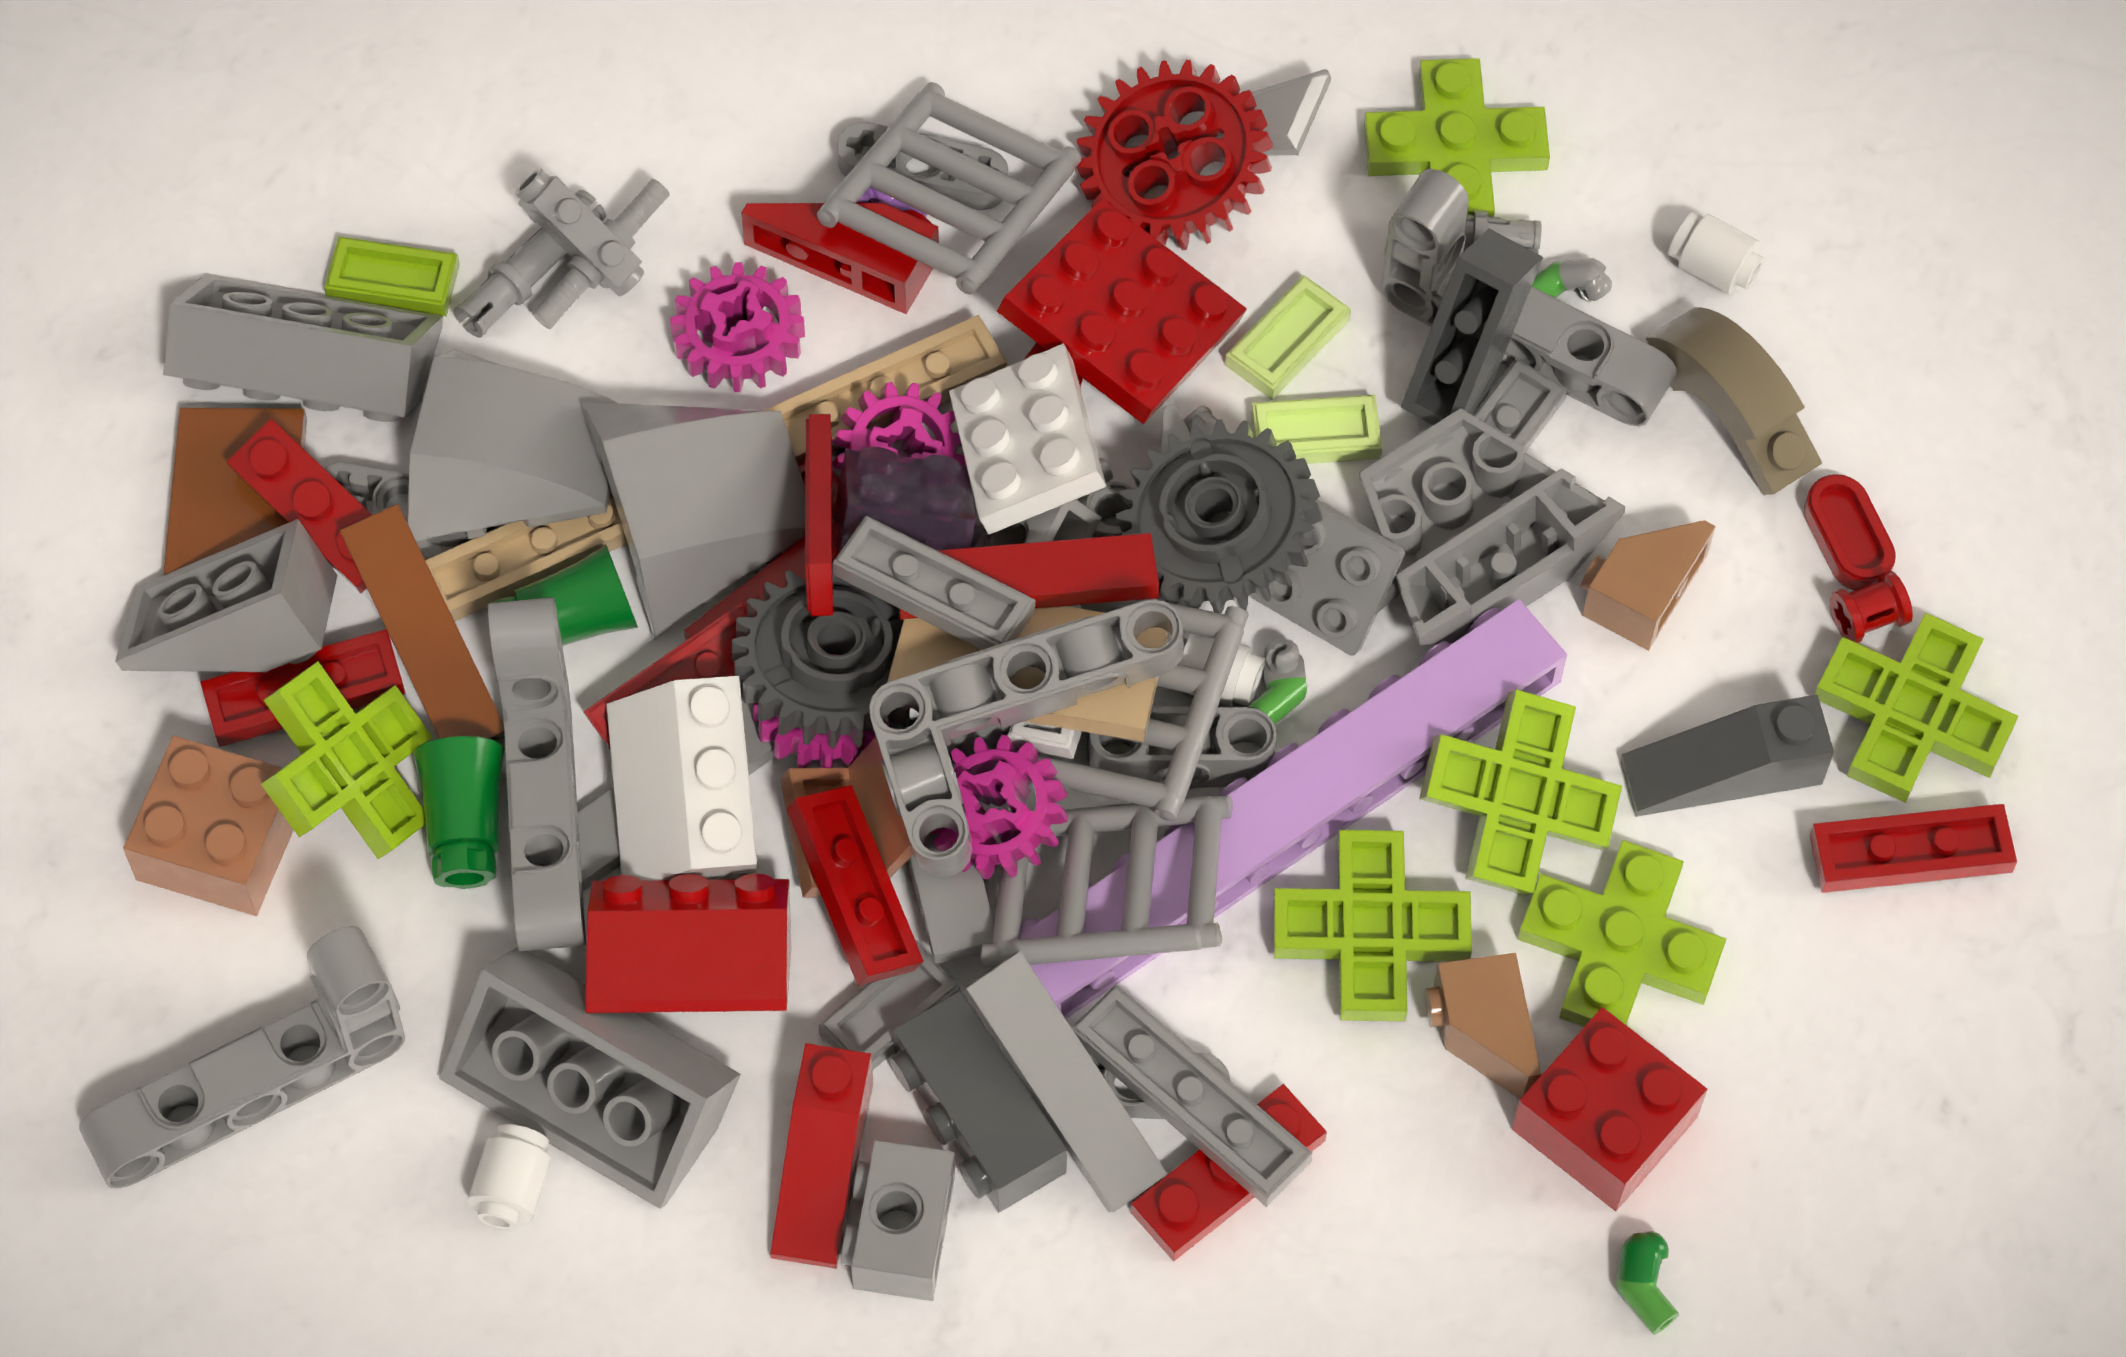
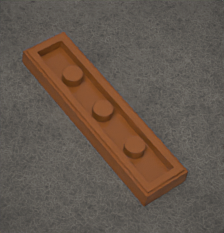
M396 504L339 530L438 738L473 736L496 740L504 736V723L399 505Z

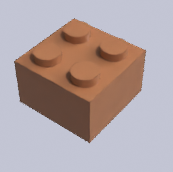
M173 735L123 847L135 879L257 916L293 833L290 824L261 786L262 782L282 767Z

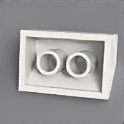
M739 676L674 680L608 703L606 710L621 875H631L641 880H671L679 875L696 874L705 877L707 880H728L755 873L757 857Z

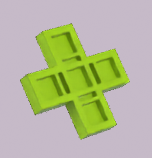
M1480 58L1420 60L1419 82L1422 111L1365 112L1364 134L1368 176L1420 175L1422 171L1427 169L1442 171L1455 178L1468 193L1467 214L1473 215L1474 210L1487 211V216L1494 217L1495 205L1491 172L1548 170L1550 152L1545 107L1485 108Z
M1928 613L1924 614L1901 663L1847 638H1841L1814 695L1818 694L1820 702L1871 724L1850 765L1847 777L1906 803L1930 752L1988 778L1991 777L2019 716L1961 690L1984 638Z
M316 662L263 700L301 752L299 756L261 783V786L298 837L314 829L341 808L373 854L379 859L393 851L426 825L424 808L394 767L412 754L418 746L426 743L433 737L396 685L355 713L320 663Z
M1515 689L1508 692L1495 749L1443 734L1433 737L1419 799L1479 816L1465 879L1526 896L1534 893L1547 835L1598 850L1608 848L1622 785L1562 769L1576 706Z
M1339 830L1338 889L1274 888V959L1339 960L1341 1021L1406 1022V961L1450 962L1471 959V892L1405 890L1404 831Z
M1622 840L1603 895L1540 874L1520 928L1518 940L1578 961L1559 1018L1585 1027L1603 1007L1627 1025L1641 983L1704 1005L1727 938L1665 917L1684 864L1683 860Z

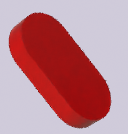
M1833 474L1818 479L1809 489L1804 505V515L1832 574L1839 583L1854 591L1876 583L1880 574L1893 570L1896 552L1866 490L1858 481L1845 475Z

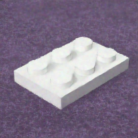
M1064 343L949 391L978 516L989 535L1106 487L1074 362Z

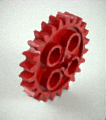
M1186 59L1179 74H1173L1167 61L1164 60L1160 63L1158 77L1152 79L1142 67L1137 68V85L1131 88L1126 82L1118 79L1115 81L1120 97L1115 101L1104 96L1097 98L1104 112L1103 117L1085 116L1084 118L1089 132L1094 136L1081 137L1076 142L1082 155L1086 156L1081 159V162L1076 167L1081 178L1086 179L1080 184V187L1087 200H1094L1091 203L1092 208L1102 198L1164 245H1166L1169 236H1175L1181 250H1187L1189 236L1195 232H1198L1206 244L1211 243L1210 226L1218 223L1223 229L1229 232L1232 231L1233 225L1228 214L1234 209L1249 215L1252 211L1245 198V194H1263L1265 191L1260 178L1255 175L1271 172L1272 170L1268 156L1263 154V152L1273 148L1268 132L1262 131L1268 126L1262 109L1254 110L1257 104L1250 90L1239 93L1240 86L1234 75L1231 74L1220 82L1215 65L1210 64L1198 77L1191 60ZM1196 111L1204 112L1197 122L1189 125L1180 124L1182 119L1189 113ZM1218 133L1224 134L1221 139L1216 138ZM1141 134L1148 135L1144 143L1138 147L1125 148V144L1132 137ZM1172 152H1179V156L1176 158H1169V154ZM1213 162L1224 163L1217 173L1208 176L1200 175L1202 169ZM1127 171L1131 172L1129 177L1124 176ZM1154 186H1168L1164 194L1158 198H1144L1147 191Z

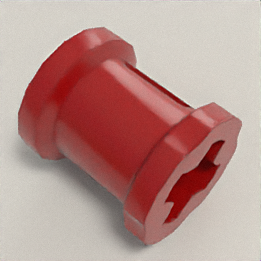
M1893 571L1880 574L1876 583L1849 593L1844 589L1834 591L1829 599L1832 617L1841 636L1855 643H1860L1866 633L1894 623L1902 627L1912 622L1913 611L1910 597L1900 577Z

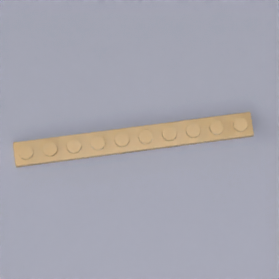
M976 315L765 410L781 411L797 464H799L806 458V419H809V414H831V437L833 439L838 430H851L844 424L841 417L848 407L862 412L858 399L867 390L880 400L881 389L886 383L893 382L898 396H903L911 383H917L919 385V399L927 401L933 394L938 392L942 395L940 404L951 400L950 390L1006 368L1007 361L981 317ZM894 412L874 418L868 423L866 429L871 430L874 426L885 429L894 418ZM832 443V452L842 448ZM611 492L606 513L530 528L523 521L508 523L486 533L483 537L474 538L425 561L454 621H457L488 607V603L515 595L514 589L541 580L575 564L607 545L609 552L628 543Z

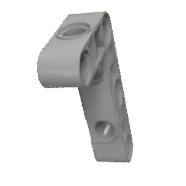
M1427 169L1421 172L1389 221L1382 286L1385 297L1395 308L1431 327L1458 257L1464 252L1465 226L1469 203L1468 193L1464 187L1452 176L1435 169ZM1534 287L1530 289L1501 361L1510 366L1515 358L1567 388L1568 396L1622 423L1638 427L1646 425L1677 375V368L1673 361L1657 348ZM1583 354L1590 356L1594 360L1582 361L1576 359L1574 355Z
M1107 482L1105 488L1089 494L1086 507L1099 515L1101 520L1107 517H1116L1117 513L1128 510L1120 496L1121 490L1134 488L1125 483ZM1100 520L1091 538L1120 536L1124 532L1121 531L1119 525H1106ZM1155 706L1151 709L1149 719L1184 726L1190 707ZM1217 708L1189 789L1226 787L1242 777L1249 781L1267 769L1268 762L1275 755L1277 737L1275 724L1266 713L1254 708ZM1088 733V762L1090 767L1161 783L1164 782L1174 754L1173 750ZM1248 741L1258 745L1260 750L1255 753L1246 754L1234 749L1233 745L1237 742ZM1120 742L1127 744L1132 750L1126 754L1117 755L1111 754L1103 747L1110 743Z
M555 598L488 603L491 649L504 717L513 908L518 950L522 952L586 945L572 712ZM546 863H554V864L548 865V866H540V865L546 864Z
M1156 599L1138 602L1101 615L1081 618L952 659L934 668L890 681L875 692L872 696L869 710L871 722L883 760L880 761L898 817L902 816L914 857L920 868L928 874L938 877L953 876L965 868L973 852L972 839L962 804H964L946 747L951 745L950 739L1000 724L1001 728H1005L1077 705L1076 699L1122 684H1126L1127 688H1130V685L1168 673L1179 664L1184 652L1182 620L1175 608L1167 602ZM1152 627L1162 628L1171 635V639L1166 645L1154 649L1143 647L1136 639L1142 631ZM1025 667H1034L1045 673L1044 680L1038 686L1031 689L1018 688L1011 683L1012 676L1018 670ZM899 707H908L917 711L919 715L913 725L906 729L897 730L885 724L886 717L891 711ZM945 827L952 829L959 835L953 847L943 852H934L923 846L926 836L937 828Z
M348 926L334 930L317 940L308 950L307 960L312 973L310 979L319 997L311 1002L310 1005L263 1028L260 1027L141 1088L138 1087L91 1111L83 1118L79 1124V1130L106 1184L110 1188H123L138 1183L382 1062L400 1049L405 1041V1034L399 1015L400 1005L389 979L359 927ZM314 1045L319 1048L316 1055L309 1060L301 1062L288 1058L292 1051L300 1046ZM194 1105L198 1107L194 1115L185 1121L171 1122L167 1120L170 1112L178 1106Z

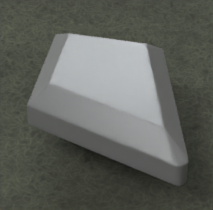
M1327 69L1252 92L1257 104L1254 110L1262 109L1268 124L1262 131L1268 132L1273 143V148L1263 152V154L1267 156L1299 155L1331 82V76Z

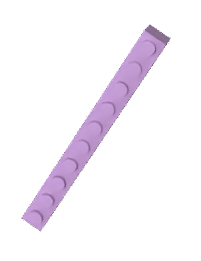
M1520 599L1502 611L1498 608L1486 611L1473 622L1468 634L1453 644L1443 641L1435 645L1422 657L1419 666L1402 678L1398 675L1386 678L1370 693L1369 700L1352 712H1349L1348 709H1342L1334 713L1321 725L1316 736L1300 747L1297 743L1285 746L1270 759L1267 769L1249 781L1245 777L1239 778L1219 793L1218 796L1229 795L1231 797L1233 809L1231 818L1222 819L1214 918L1339 834V830H1345L1424 776L1433 737L1443 734L1472 743L1502 722L1508 692L1517 689L1541 696L1561 683L1567 653ZM1195 823L1170 825L1164 833V838L1156 843L1148 927L1187 923ZM1129 852L1115 863L1111 874L1093 886L1089 883L1084 933L1121 930ZM1059 909L1041 921L1038 918H1031L1023 922L1020 927L1019 939L1056 936ZM1162 953L1030 966L1065 1019H1067Z

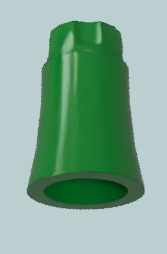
M607 545L554 574L514 589L516 596L511 595L492 602L554 597L562 646L606 633L638 628Z
M473 736L446 737L426 742L418 746L413 752L422 790L426 820L427 853L432 857L433 880L435 884L441 887L477 888L487 885L489 881L496 878L495 853L499 850V783L504 748L494 740Z

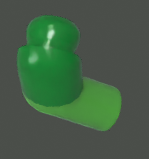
M1646 1231L1644 1233H1634L1621 1247L1616 1287L1627 1304L1652 1334L1655 1335L1667 1328L1679 1316V1312L1656 1286L1662 1259L1668 1258V1244L1659 1233Z

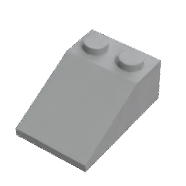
M296 519L137 586L115 662L122 671L268 672L287 663H302L322 649L337 574L303 525Z

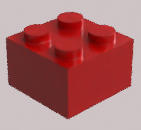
M1601 1007L1519 1100L1512 1130L1616 1212L1698 1118L1708 1088L1609 1011Z

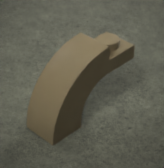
M1694 307L1645 337L1649 345L1665 353L1676 366L1677 375L1671 383L1673 391H1687L1697 396L1723 422L1763 495L1777 493L1822 464L1815 447L1796 414L1805 408L1797 392L1766 350L1737 323L1711 309Z

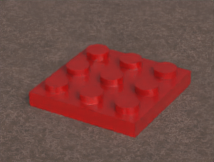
M1102 198L1004 296L996 312L1046 350L1064 343L1073 359L1076 373L1144 425L1239 324L1247 308Z

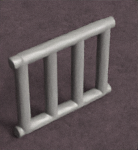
M929 82L921 92L917 93L826 199L825 204L817 212V218L826 227L832 228L837 223H840L955 278L957 287L963 293L970 295L975 293L979 286L988 279L1073 174L1074 169L1081 162L1082 158L1080 153L1073 147L1067 146L1062 151H1059L945 97V92L939 84ZM929 117H932L1044 171L1029 186L921 135L917 131ZM899 152H902L1014 205V207L1004 220L1000 222L886 167ZM871 187L985 243L973 258L970 259L856 204V202Z
M1154 599L1071 605L1068 607L1107 613L1138 602ZM1167 602L1176 609L1181 617L1183 632L1214 638L1204 669L1178 664L1173 670L1159 676L1158 687L1195 694L1184 726L1149 719L1144 742L1123 739L1174 751L1163 783L1039 755L1038 761L1049 758L1058 773L1053 780H1060L1063 786L1068 789L1155 808V815L1167 821H1176L1187 796L1244 634V627L1249 614L1246 610L1239 607L1229 606L1226 608L1225 614Z
M1229 795L1185 798L1176 821L1161 819L1155 815V808L1135 803L1065 809L1064 811L1068 815L1067 823L1051 824L1050 826L1055 836L1068 835L1057 935L1019 939L1028 860L1024 857L1017 861V876L1012 878L1001 866L992 943L982 945L980 955L982 965L985 968L995 967L1018 951L1022 952L1030 965L1220 947L1222 943L1220 926L1218 923L1213 922L1222 819L1231 818L1233 809L1231 797ZM1195 823L1187 923L1148 927L1158 827ZM1131 829L1121 930L1084 933L1094 833Z

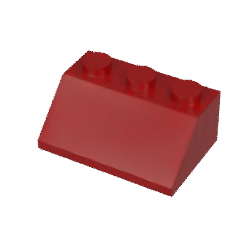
M753 873L728 880H707L700 875L684 874L676 876L671 880H641L631 875H617L607 878L605 881H592L587 910L586 1013L787 1011L792 949L789 879H773L766 874Z

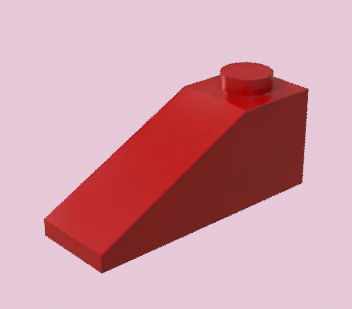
M747 203L741 212L744 245L901 313H908L933 270L932 267L840 223H837L832 228L824 226L818 220L817 212L825 203ZM856 203L939 243V227L932 224L924 215L916 211H901L885 203Z
M805 1043L790 1119L770 1252L772 1259L834 1269L838 1267L873 1087L871 1053Z

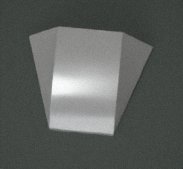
M456 349L434 356L409 454L408 526L419 549L429 547L428 539L467 532L468 539L485 536L487 527L523 521L530 528L606 513L611 489L603 463H599L581 405L582 402H617L591 390L559 379L500 365Z
M582 402L581 406L599 463H603L637 572L636 582L654 639L670 629L673 623L701 604L703 606L715 599L719 592L749 572H755L805 537V485L781 411Z
M1462 408L1359 472V480L1379 535L1402 547L1405 551L1395 579L1419 645L1439 644L1443 641H1448L1449 643L1456 642L1469 633L1470 626L1479 616L1492 608H1498L1502 611L1518 599L1525 606L1530 605L1573 577L1625 513V506L1609 496L1606 500L1596 496L1576 484V476L1562 468L1556 472L1526 454L1524 445Z

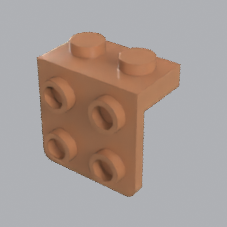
M876 737L848 768H789L780 778L785 810L795 798L852 785L889 877L891 878L913 855L902 816L898 817L880 761L883 760ZM786 810L802 897H822Z

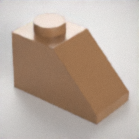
M1703 520L1618 539L1607 559L1597 555L1583 577L1580 588L1587 591V597L1582 616L1649 651L1708 556L1716 526Z
M1516 953L1438 963L1434 985L1431 988H1425L1424 993L1426 1013L1430 1027H1441L1444 1047L1447 1051L1521 1099L1539 1079L1541 1070Z

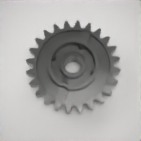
M1222 419L1217 420L1210 435H1204L1199 426L1193 424L1191 425L1190 440L1187 442L1180 441L1173 434L1168 435L1170 450L1162 454L1156 450L1149 449L1147 454L1152 467L1148 470L1132 468L1130 471L1138 488L1125 489L1120 492L1123 503L1128 509L1116 514V520L1121 531L1124 532L1121 535L1151 533L1159 589H1161L1160 592L1165 602L1175 604L1181 597H1184L1186 606L1199 609L1203 602L1209 601L1214 612L1222 613L1228 600H1234L1239 608L1247 611L1248 596L1251 593L1258 594L1267 602L1270 601L1269 584L1277 581L1283 585L1290 586L1292 581L1287 567L1290 565L1306 567L1309 562L1301 546L1316 545L1319 542L1315 528L1311 524L1320 522L1323 518L1319 505L1315 502L1320 497L1315 480L1309 479L1311 473L1304 458L1296 459L1293 446L1289 441L1276 446V440L1272 430L1266 428L1256 438H1253L1248 421H1243L1235 433L1232 434L1227 433ZM1219 512H1230L1222 521L1208 522L1213 515Z
M788 570L785 571L784 588L766 582L763 590V601L753 598L747 600V617L737 618L736 638L732 639L734 676H739L740 684H743V702L745 704L758 702V719L761 722L775 716L779 717L778 734L782 736L795 727L802 729L803 744L808 745L817 734H824L830 748L835 749L841 735H849L857 747L862 746L864 732L867 730L874 732L869 710L872 696L881 686L888 682L904 619L900 620L899 608L833 575V616H811V612H807L806 579H801L795 573ZM899 707L891 711L886 717L885 724L888 726V721H892L900 726L907 727L909 725L910 708Z

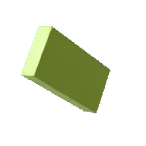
M338 236L324 289L327 296L447 317L460 266L459 258L456 253Z

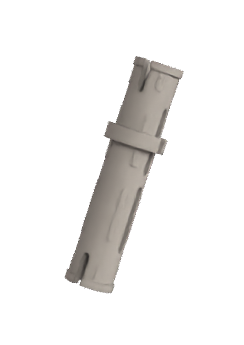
M578 190L575 193L587 207L596 200L594 196L584 190ZM601 204L592 210L601 221H604L606 213ZM541 227L506 262L498 261L487 271L489 278L463 303L458 304L453 311L457 321L461 323L467 317L473 318L464 329L471 335L482 338L487 330L513 304L521 305L531 297V287L567 252Z

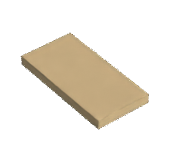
M1068 606L1035 608V613L1018 638L1081 618L1101 615L1104 612ZM920 618L904 619L888 682L934 668L944 662L980 651L981 649ZM1158 627L1147 628L1139 634L1136 640L1143 647L1150 649L1160 648L1166 645L1168 632ZM1025 667L1018 670L1012 676L1011 683L1018 688L1031 689L1038 686L1044 680L1045 673L1034 667ZM1159 676L1130 685V688H1127L1126 684H1122L1076 699L1077 705L1024 722L1144 742Z

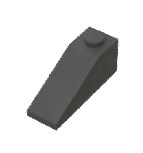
M1817 694L1748 707L1624 753L1621 756V763L1637 817L1822 785L1833 757L1834 749Z

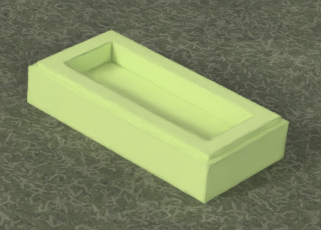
M1303 275L1226 354L1225 366L1273 400L1350 320L1351 308Z
M1375 394L1252 403L1251 415L1254 438L1266 428L1272 430L1276 440V446L1285 441L1291 442L1296 459L1304 458L1307 464L1381 459L1382 443Z

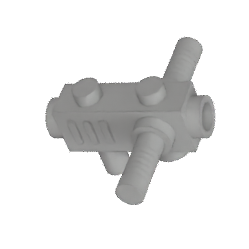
M538 168L523 180L515 191V195L520 199L517 204L529 215L533 222L538 223L572 257L567 264L570 271L532 312L534 318L547 329H551L588 287L595 289L600 285L602 288H610L620 297L629 292L640 281L644 270L639 266L642 261L630 250L635 244L632 237L670 196L669 191L659 181L652 178L614 221L607 219L603 223L557 176H549L542 168Z

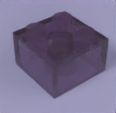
M875 446L865 447L861 451L845 449L833 515L835 559L866 516L936 551L971 548L976 518L973 490L967 465H961L955 459L942 455H930L924 459L898 456L889 449Z

